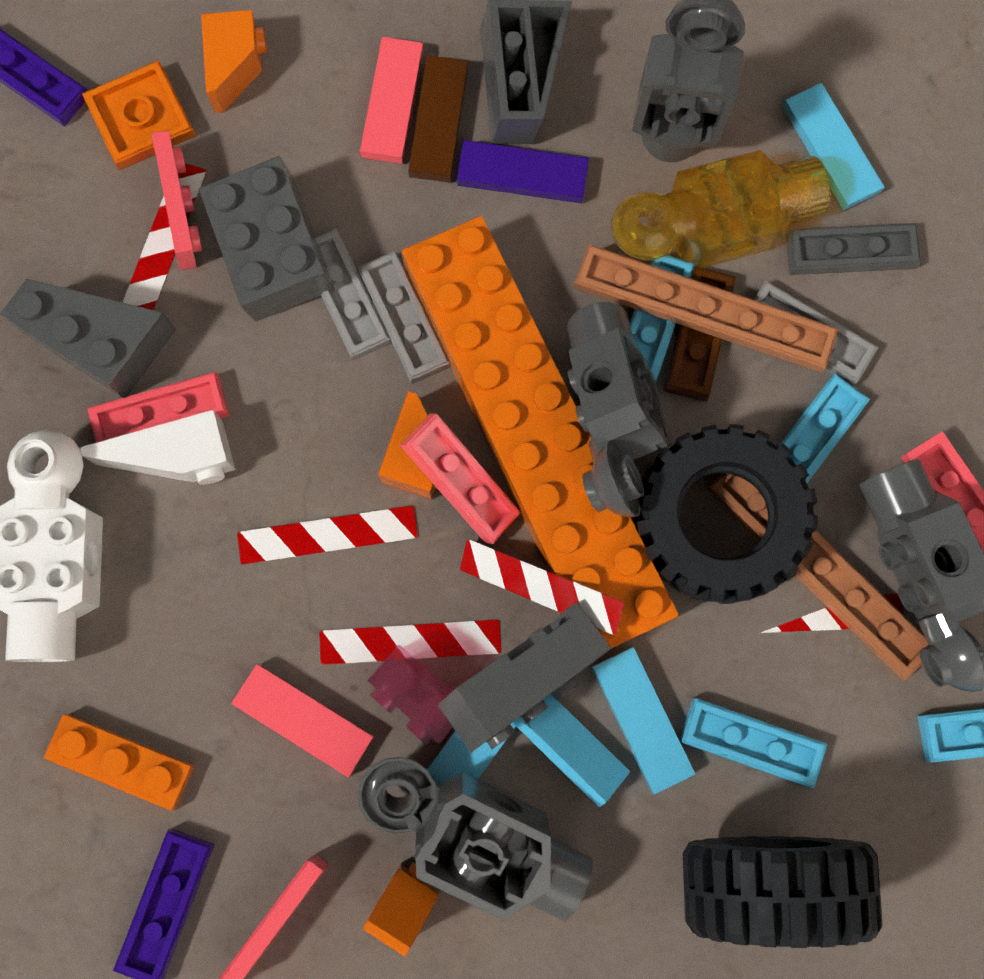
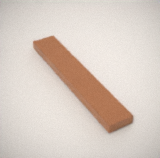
M590 244L587 247L574 283V289L820 373L827 367L838 333V328Z
M722 473L707 490L761 541L768 523L767 506L762 495L748 481L733 474ZM818 531L813 532L810 540L813 545L810 552L798 566L799 569L794 575L901 680H907L922 665L920 650L928 646L924 634Z

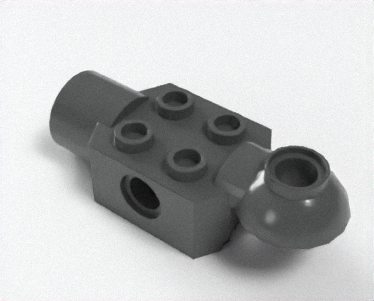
M680 0L665 21L668 34L652 36L640 81L632 131L642 136L643 143L648 152L661 161H683L689 158L696 151L697 147L718 146L737 101L744 51L734 46V44L738 43L745 35V21L742 13L732 0Z
M593 303L576 311L567 324L571 344L569 355L572 369L568 370V378L573 390L579 395L581 405L576 407L578 420L584 431L591 434L589 447L593 465L592 470L583 473V485L587 497L596 511L601 512L608 509L620 516L637 517L641 512L638 498L644 496V486L634 461L665 447L672 446L653 373L633 337L626 311L615 303Z
M915 459L860 483L859 487L878 526L877 538L880 543L878 549L880 558L887 569L893 570L900 585L898 588L900 601L907 611L913 613L927 640L928 646L920 650V659L926 674L938 687L950 685L963 691H981L984 689V651L975 636L968 630L963 629L959 622L984 611V552L960 503L934 490L920 459Z
M403 757L386 758L371 766L362 777L357 793L359 808L366 820L377 829L397 834L411 831L416 833L415 860L417 879L502 920L508 919L528 905L562 921L568 920L577 910L589 885L593 867L592 858L551 838L547 813L463 771L442 784L437 783L433 780L429 771L414 760ZM392 785H401L409 790V794L404 797H395L389 794L386 789Z

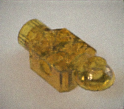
M761 150L677 171L670 193L661 195L651 191L637 192L625 198L614 211L611 220L612 236L620 249L637 259H659L670 254L678 245L677 251L680 253V258L695 264V267L705 268L774 250L787 231L789 224L826 215L830 207L829 181L822 162L816 156H809L776 165ZM639 218H653L658 226H645L640 222Z

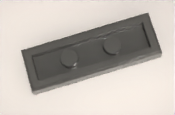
M916 223L789 229L786 234L790 275L916 269L921 264Z

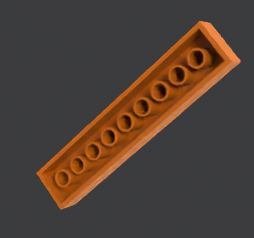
M482 215L401 250L404 267L446 352L453 373L548 572L624 602L616 635L598 629L611 649L679 617L653 562H651L644 550L646 547L631 517L617 515L608 509L598 512L587 497L582 476L583 473L592 470L593 460L589 447L591 436L589 432L584 431L578 420L576 405Z

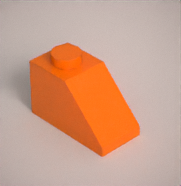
M252 10L201 14L206 93L215 113L224 112L262 72L261 54L268 53L267 36L264 27H257Z
M408 391L378 476L382 484L432 500L434 491L437 489L436 486L400 447V444L428 416L418 395Z
M415 862L412 863L410 868L401 863L362 929L405 957L440 894V889L417 879Z

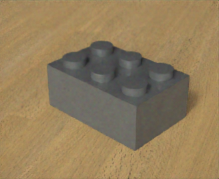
M280 156L198 188L240 306L256 322L319 297L322 292L335 290L294 178Z

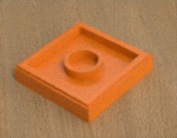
M159 60L82 93L119 171L156 155L151 133L169 131L172 147L196 137Z

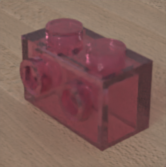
M398 645L367 680L375 687V690L370 695L388 712L392 713L397 707L408 716L410 721L405 725L406 728L423 743L427 744L432 738L440 744L453 729V726L440 710L438 704L452 691Z

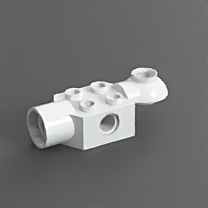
M46 429L32 432L23 437L11 450L7 463L8 478L15 489V495L13 499L0 506V610L8 614L5 661H75L77 618L100 607L103 517L69 499V494L81 479L84 465L81 450L75 441L59 431ZM44 455H48L49 461L45 470L35 474L34 467L37 460Z

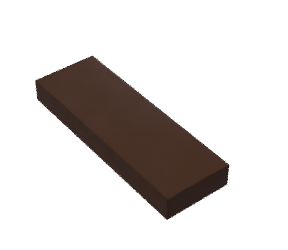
M426 56L408 170L409 177L451 183L468 72V60Z
M694 267L691 279L733 293L736 276ZM679 324L664 391L707 401L710 397L722 339Z

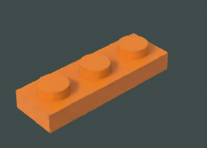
M71 714L62 715L43 757L48 761L170 811L177 809L195 767L193 764Z

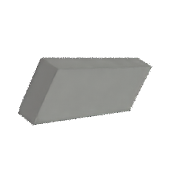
M337 228L316 237L331 281L335 287L334 291L322 292L321 296L352 361L391 344V339Z
M397 250L357 267L358 273L391 339L411 385L450 368L451 364Z
M768 281L764 282L754 298L755 301L838 328L825 370L831 374H837L852 386L859 381L878 349V346Z

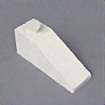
M214 410L80 447L82 456L98 466L189 482L198 481L200 485L221 481L225 478L224 473L236 470L223 421Z

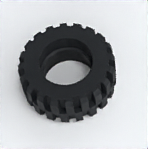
M729 424L728 429H717L716 425L702 427L701 431L694 435L688 432L678 437L673 446L669 449L665 447L656 456L655 463L647 470L642 480L644 496L638 498L641 512L636 517V524L639 536L646 547L644 550L651 562H653L658 574L669 583V586L678 592L682 591L692 596L693 599L703 602L733 604L765 595L792 577L799 569L798 566L801 561L808 556L813 545L810 540L812 533L817 530L818 516L814 515L813 505L817 503L815 488L809 489L805 479L809 474L802 463L796 465L789 456L793 452L782 443L777 447L768 441L769 434L758 429L755 434L744 432L743 425ZM728 473L738 476L752 484L762 495L766 503L768 523L764 536L754 549L742 556L735 558L709 556L698 550L684 533L680 516L682 501L688 490L696 482L709 475Z
M784 836L722 837L694 840L687 844L682 853L685 921L692 933L698 937L745 946L826 948L835 947L836 945H857L859 942L866 943L872 941L873 938L876 939L883 926L878 855L871 845L866 842L834 838Z

